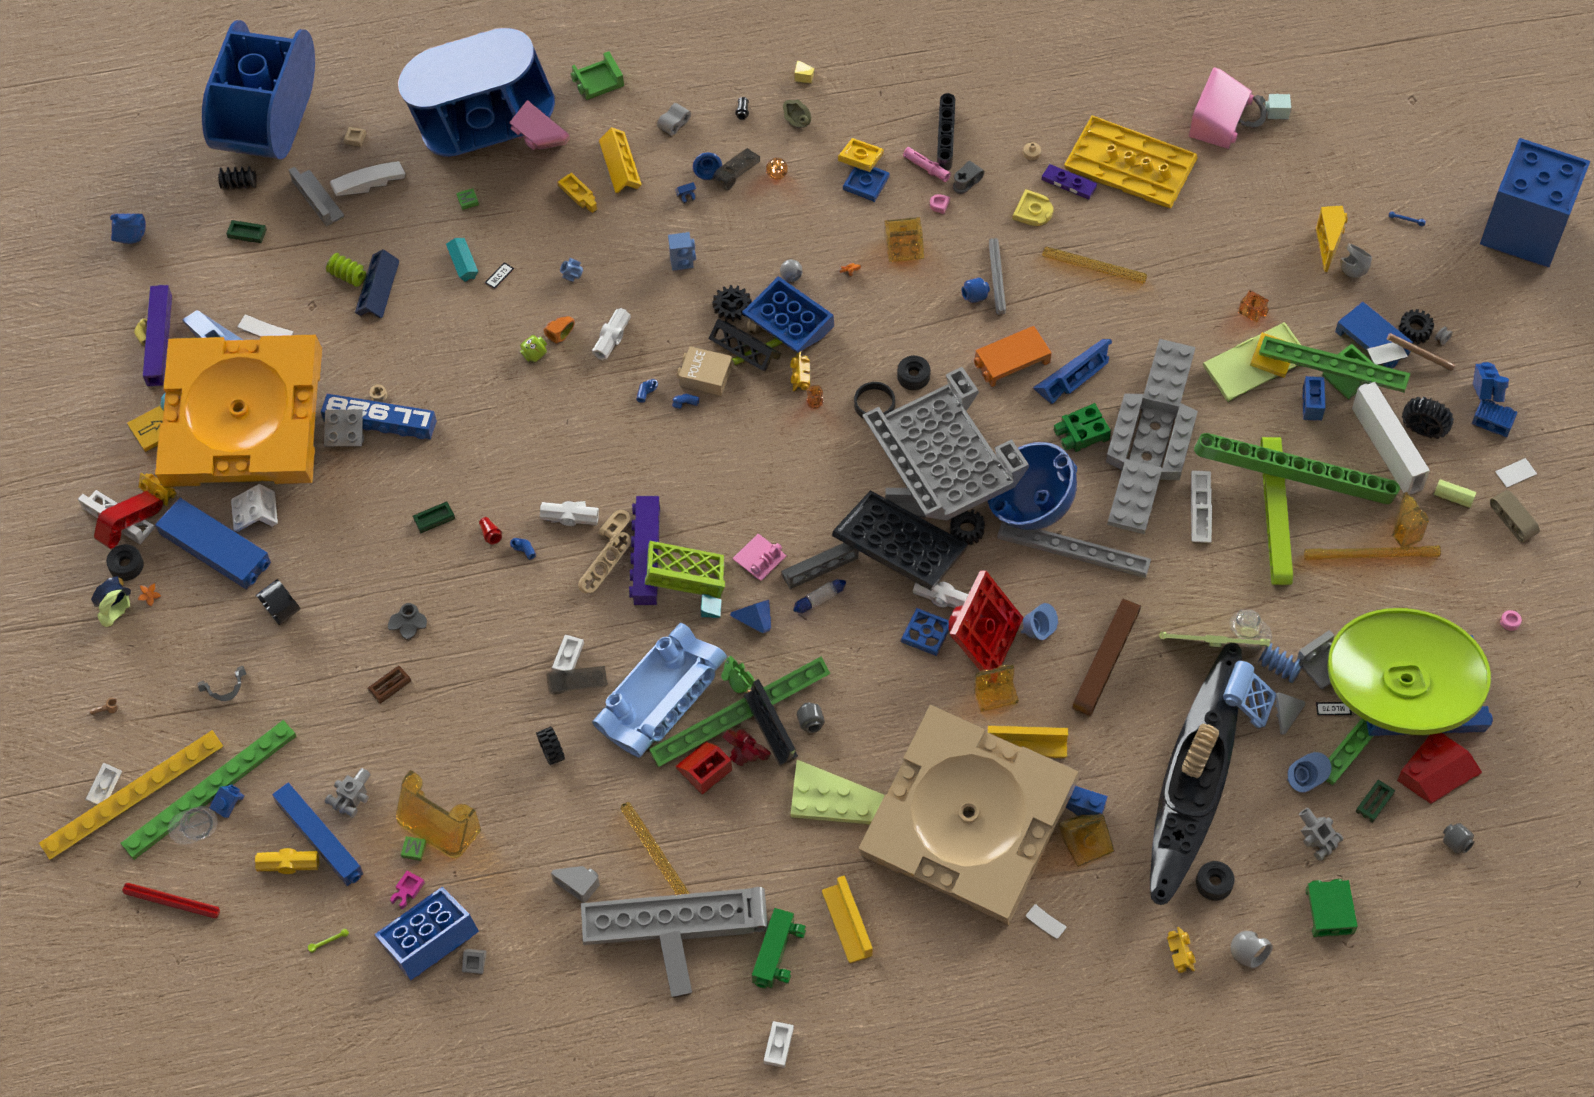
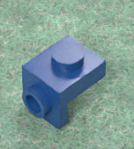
M233 785L219 787L209 808L224 818H229L237 800H243L245 795L240 793V789Z

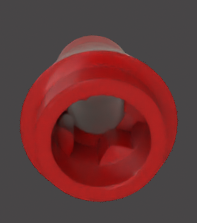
M488 517L482 518L479 521V525L481 526L484 540L491 545L497 544L502 539V531Z

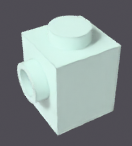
M1269 94L1268 101L1264 103L1268 119H1289L1291 111L1290 94Z

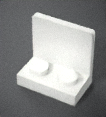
M258 484L231 499L234 531L238 532L258 520L272 527L278 524L275 492L267 487Z

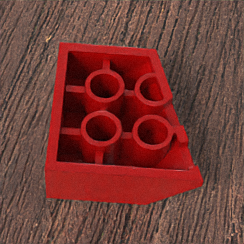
M1443 733L1429 735L1401 770L1397 781L1432 804L1458 786L1464 785L1473 777L1482 774V771L1468 750Z

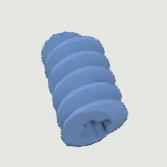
M1270 643V646L1266 647L1258 663L1262 660V667H1266L1269 664V671H1273L1276 668V675L1283 672L1282 678L1286 679L1289 677V682L1293 683L1303 665L1299 666L1300 659L1292 662L1293 655L1286 658V651L1279 654V647L1272 650L1273 644Z

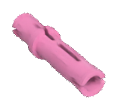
M910 147L904 150L903 157L928 171L929 175H934L943 182L949 180L951 172L939 166V163L930 161Z

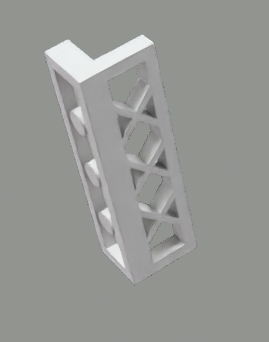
M97 490L90 497L82 494L78 499L82 509L98 518L103 510L118 504ZM97 498L102 499L103 505L95 502ZM143 520L122 530V534L141 544L155 527L148 521ZM144 525L147 528L142 532L141 529H139L136 526Z

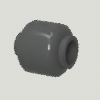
M808 702L803 704L797 711L800 728L808 733L818 732L825 723L822 709L818 704Z
M1461 823L1450 824L1443 831V834H1445L1443 838L1444 844L1457 854L1468 852L1475 843L1473 841L1474 834Z

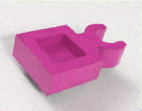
M406 871L396 885V890L399 892L391 896V903L394 904L396 900L401 899L402 902L399 906L401 909H404L407 905V898L414 899L425 884L424 879Z

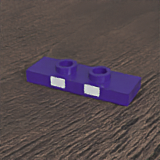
M1051 164L1048 165L1041 180L1088 200L1097 188V183Z

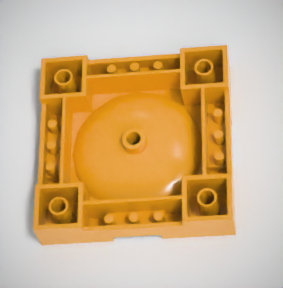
M260 336V340L226 341L224 337L168 339L164 391L166 393L163 423H160L155 470V475L162 486H201V483L274 481L275 484L312 483L318 381H320L322 346L317 336Z

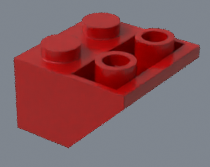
M705 742L676 765V769L703 795L732 771V760L718 746Z

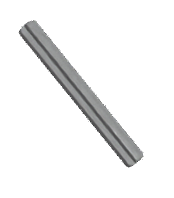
M991 238L989 239L995 307L996 313L1000 315L1006 313L999 240Z

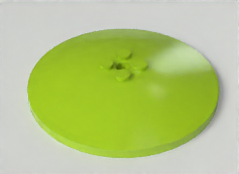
M1381 609L1353 619L1338 632L1331 644L1327 667L1330 682L1342 702L1351 711L1369 723L1403 734H1437L1465 724L1481 710L1488 696L1491 683L1488 660L1479 644L1465 630L1443 617L1416 609ZM1402 679H1407L1408 681H1411V682L1407 683V682L1402 681Z

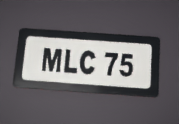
M504 262L485 281V284L495 289L514 268Z
M1316 702L1318 716L1352 715V711L1343 702Z

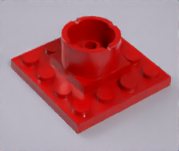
M980 570L964 605L957 606L952 611L953 614L949 619V633L951 638L955 640L954 642L961 647L988 681H995L1024 617L989 573Z

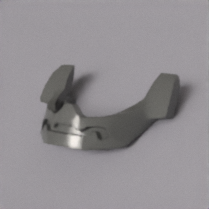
M1256 95L1253 98L1260 108L1261 117L1255 122H1244L1239 119V124L1246 127H1258L1265 122L1267 109L1263 105L1266 101L1263 96Z
M243 666L238 667L237 671H235L237 684L232 692L225 695L212 693L210 686L204 681L198 682L197 685L200 692L207 691L211 697L217 700L229 701L238 694L241 687V677L247 673Z

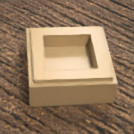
M348 127L344 144L361 147L366 131L364 129Z

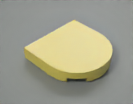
M1025 189L1012 219L1028 225L1040 226L1046 224L1052 218L1053 206L1046 196Z

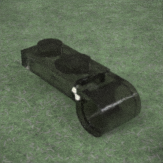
M746 148L717 169L713 175V181L724 189L730 190L734 186L736 178L760 162V156Z
M605 666L556 671L546 674L548 690L551 695L572 690L606 687L608 685Z

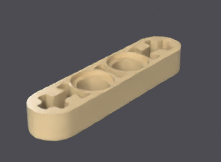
M620 532L611 538L579 580L578 587L581 592L585 594L592 593L599 587L630 546L631 538L627 533ZM622 537H623V538H624V540H623V543H624V544H621V545H619L617 548H615L614 546H617L618 543L620 542V540H619L618 538H622ZM608 550L613 551L615 555L612 561L606 557ZM597 565L603 567L602 575L596 574L595 567ZM592 577L595 578L590 583L591 588L586 589L587 584L585 582L590 581Z

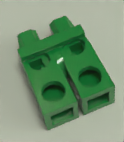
M1096 403L1074 411L1069 415L1062 416L1061 422L1055 424L1053 428L1056 436L1066 434L1067 437L1061 439L1064 450L1074 448L1075 452H1077L1081 448H1087L1094 443L1110 441L1111 430L1105 419L1102 418Z

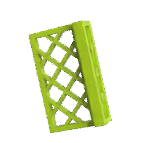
M649 541L647 575L645 577L646 585L699 595L706 594L715 598L721 597L725 588V581H723L724 555ZM653 548L660 549L663 554L658 556L653 551ZM671 553H679L682 557L677 560ZM667 556L673 563L666 565L662 559ZM696 556L701 561L695 563L690 557ZM686 560L691 567L686 569L681 562ZM709 560H717L719 565L714 567ZM657 562L662 569L652 567V565ZM705 564L710 570L704 572L699 566ZM676 566L681 572L672 571L671 568ZM695 570L700 576L692 575L689 572ZM714 573L718 579L710 578L708 575Z

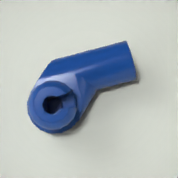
M513 538L510 541V546L514 550L525 552L529 560L536 557V553L528 540Z

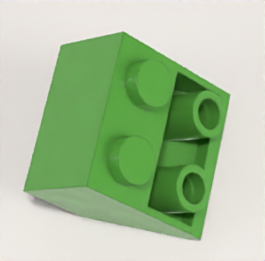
M1353 344L1338 354L1374 364ZM1326 372L1322 374L1347 399L1354 396L1361 385L1368 384Z

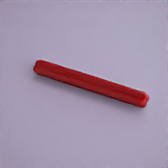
M125 883L122 889L125 895L214 919L218 918L220 909L217 906L131 883Z

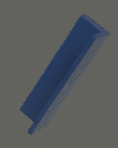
M384 249L372 255L355 313L359 316L368 312L379 318H382L399 265V259Z

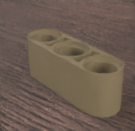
M1506 490L1490 499V505L1494 512L1519 541L1524 542L1540 532L1538 523L1511 491Z

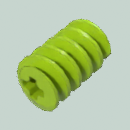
M334 253L326 265V272L341 278L343 281H347V283L355 287H359L365 280L366 271H363V265H358L356 261L352 262L350 258L346 259L345 256H340L339 253Z

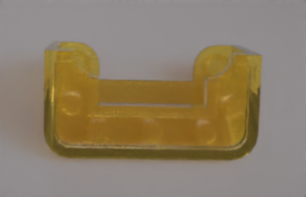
M410 770L402 780L395 816L397 823L418 838L426 839L429 845L451 858L460 857L481 831L476 810L466 804H458L450 812L444 810L424 797L425 794L421 791L423 786L421 777Z

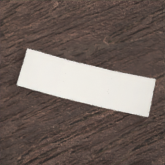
M246 314L238 325L239 328L259 336L292 335L294 332L262 322Z

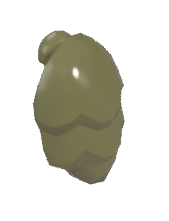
M798 99L786 100L784 102V118L791 125L799 128H805L810 125L812 116L806 105H803Z

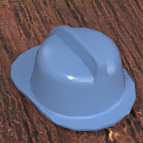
M1043 603L1025 615L1021 633H1026L1028 637L1044 640L1057 629L1058 616L1054 607L1048 603Z
M1319 752L1307 754L1289 767L1287 781L1294 790L1307 792L1328 779L1331 773L1330 760L1326 755Z

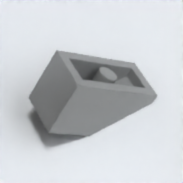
M583 866L556 869L551 872L553 882L583 903L600 886L598 874L590 868L587 870Z

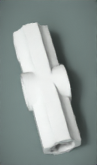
M616 309L609 323L603 325L600 338L592 350L593 355L598 359H607L615 344L618 345L623 337V330L631 318L625 309Z
M566 501L563 504L542 502L540 507L541 520L560 521L561 524L566 526H574L576 523L597 525L599 508L579 506L571 501Z
M939 582L932 591L915 583L913 588L914 594L932 600L939 607L950 606L956 608L957 606L964 605L968 596L966 593L955 590L947 582Z

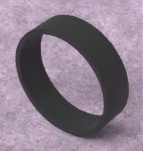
M868 382L857 389L854 396V408L862 419H864L862 415L867 412L858 406L857 399L868 390L876 389L887 393L892 399V405L883 414L894 411L895 395L888 385L881 382Z

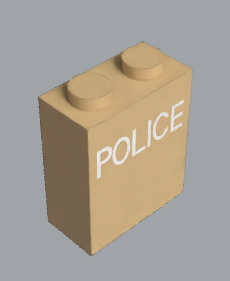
M689 347L688 352L683 355L682 368L679 367L677 371L679 386L722 396L733 367L732 356Z

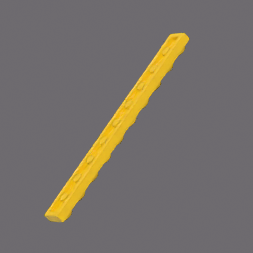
M211 730L39 842V845L49 860L53 859L223 747L222 743L214 731Z

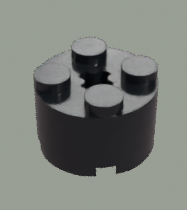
M278 579L256 594V597L278 625L284 623L301 609Z

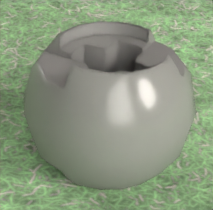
M786 260L780 267L781 276L790 282L798 280L803 273L802 265L796 260Z

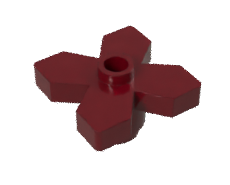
M739 729L737 733L727 730L723 735V738L734 746L731 750L730 759L739 766H743L748 761H756L758 758L768 760L772 754L764 746L756 743V740L744 729Z

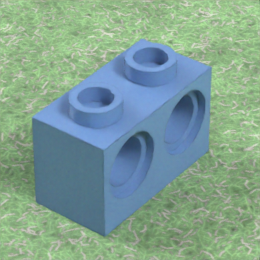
M690 233L668 235L672 271L694 268L693 261L696 260L694 239H690Z

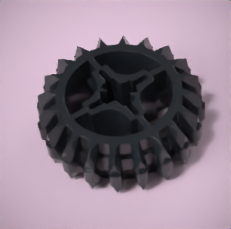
M1424 396L1422 399L1420 397L1411 398L1402 412L1403 423L1406 424L1407 428H1410L1412 432H1416L1418 435L1426 436L1430 439L1432 437L1436 439L1444 437L1450 432L1454 418L1450 409L1445 408V404H1440L1439 401H1434L1432 398L1427 399Z

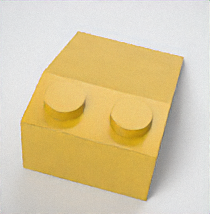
M1343 206L1321 207L1316 233L1324 272H1328L1341 236L1345 232L1344 225L1347 224L1348 217L1347 213H1344Z

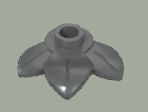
M411 603L404 604L398 613L391 616L388 622V629H400L402 637L406 640L415 636L417 628L424 629L427 626L425 615L419 613L417 606Z

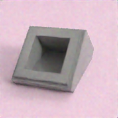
M464 950L462 972L483 974L487 951Z

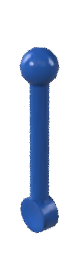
M1393 211L1389 213L1390 218L1395 217L1418 223L1419 226H1425L1426 223L1424 219L1409 218L1395 214Z

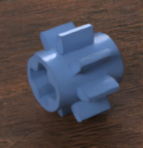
M569 258V261H564L560 268V272L563 274L562 278L572 282L574 278L579 279L583 272V268L580 266L581 262Z

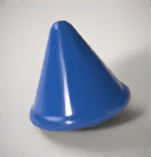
M702 153L694 160L693 171L697 177L703 180L714 179L722 171V161L714 153Z

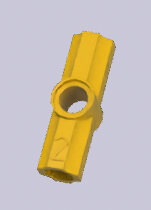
M283 848L279 852L257 853L255 855V869L257 872L278 871L281 874H293L296 870H318L320 865L318 851L297 852L291 848Z

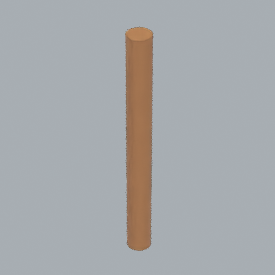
M1391 333L1387 337V340L1450 371L1455 367V364Z

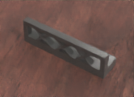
M842 543L782 570L781 575L789 589H792L858 559V550Z

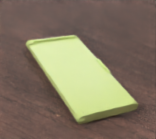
M1285 322L1264 332L1287 342L1301 345ZM1260 335L1250 338L1234 348L1203 362V367L1226 401H1230L1278 376L1250 366ZM1290 363L1288 371L1299 365Z
M1160 632L1159 634L1160 639L1203 640L1204 642H1210L1209 646L1221 647V643L1226 644L1227 642L1270 646V639L1248 640L1214 635L1166 634V632Z

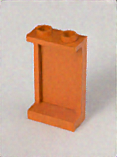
M1032 326L975 351L974 364L978 369H981L984 380L989 382L991 387L996 386V380L1041 361L1044 366L1051 363L1052 352L1035 326Z

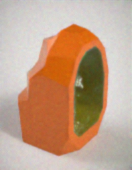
M570 316L557 318L547 324L544 328V334L554 343L562 342L572 331L575 321Z

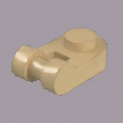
M625 510L614 512L600 528L599 535L608 537L610 541L615 534L625 532L631 524L630 514ZM612 527L616 528L614 532L610 530Z

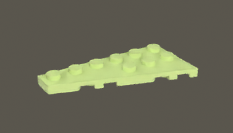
M797 760L791 817L871 824L885 795Z

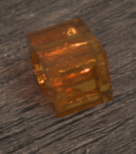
M1249 290L1240 302L1238 313L1257 323L1261 317L1264 318L1267 315L1269 300Z

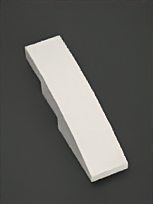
M399 161L384 163L331 180L330 185L336 196L369 192L370 187L386 186L388 180L404 179L405 172Z
M1192 471V542L1211 543V471Z

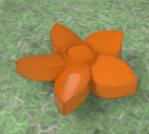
M851 263L841 266L840 273L848 271L849 276H852V272L859 270L861 265Z
M155 583L151 584L148 588L140 585V590L144 594H141L138 600H146V603L152 606L154 599L161 597L158 592H154Z

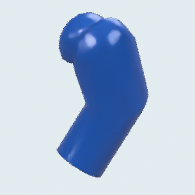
M651 379L641 383L636 400L644 403L647 394L653 392L658 387V381Z
M689 394L678 395L673 398L672 406L678 409L682 408V403L698 406L700 397Z

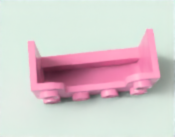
M528 100L509 122L512 125L510 129L518 135L522 133L524 136L521 137L524 138L526 145L533 150L535 148L540 150L566 145L570 140V136L566 131Z

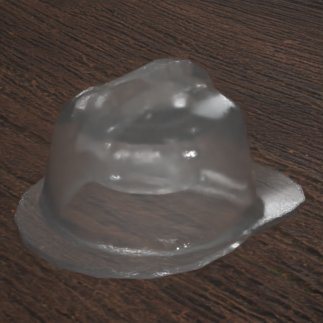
M1241 609L1231 617L1230 628L1240 639H1270L1271 642V629L1254 610ZM1244 643L1252 649L1265 648V646H1260V644Z
M203 806L183 811L170 820L168 826L169 835L173 841L183 845L205 839L216 830L217 817L211 809Z

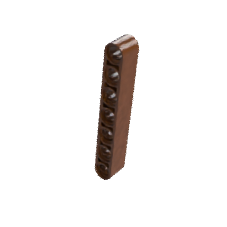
M1124 598L1121 600L1074 700L1073 710L1091 717L1139 615L1141 605Z

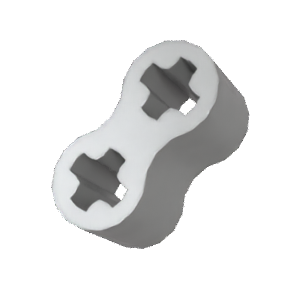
M674 103L658 119L657 127L673 136L682 125L689 121L691 112L681 105Z

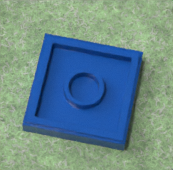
M854 167L843 185V190L875 202L890 177V173L873 167L870 172Z

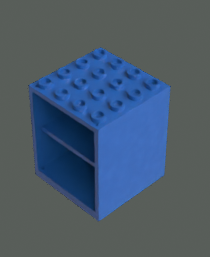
M1519 138L1498 189L1480 245L1550 268L1590 161Z

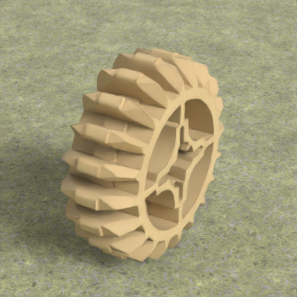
M1203 723L1200 725L1182 765V772L1187 773L1186 775L1198 778L1201 776L1218 738V729L1209 724Z

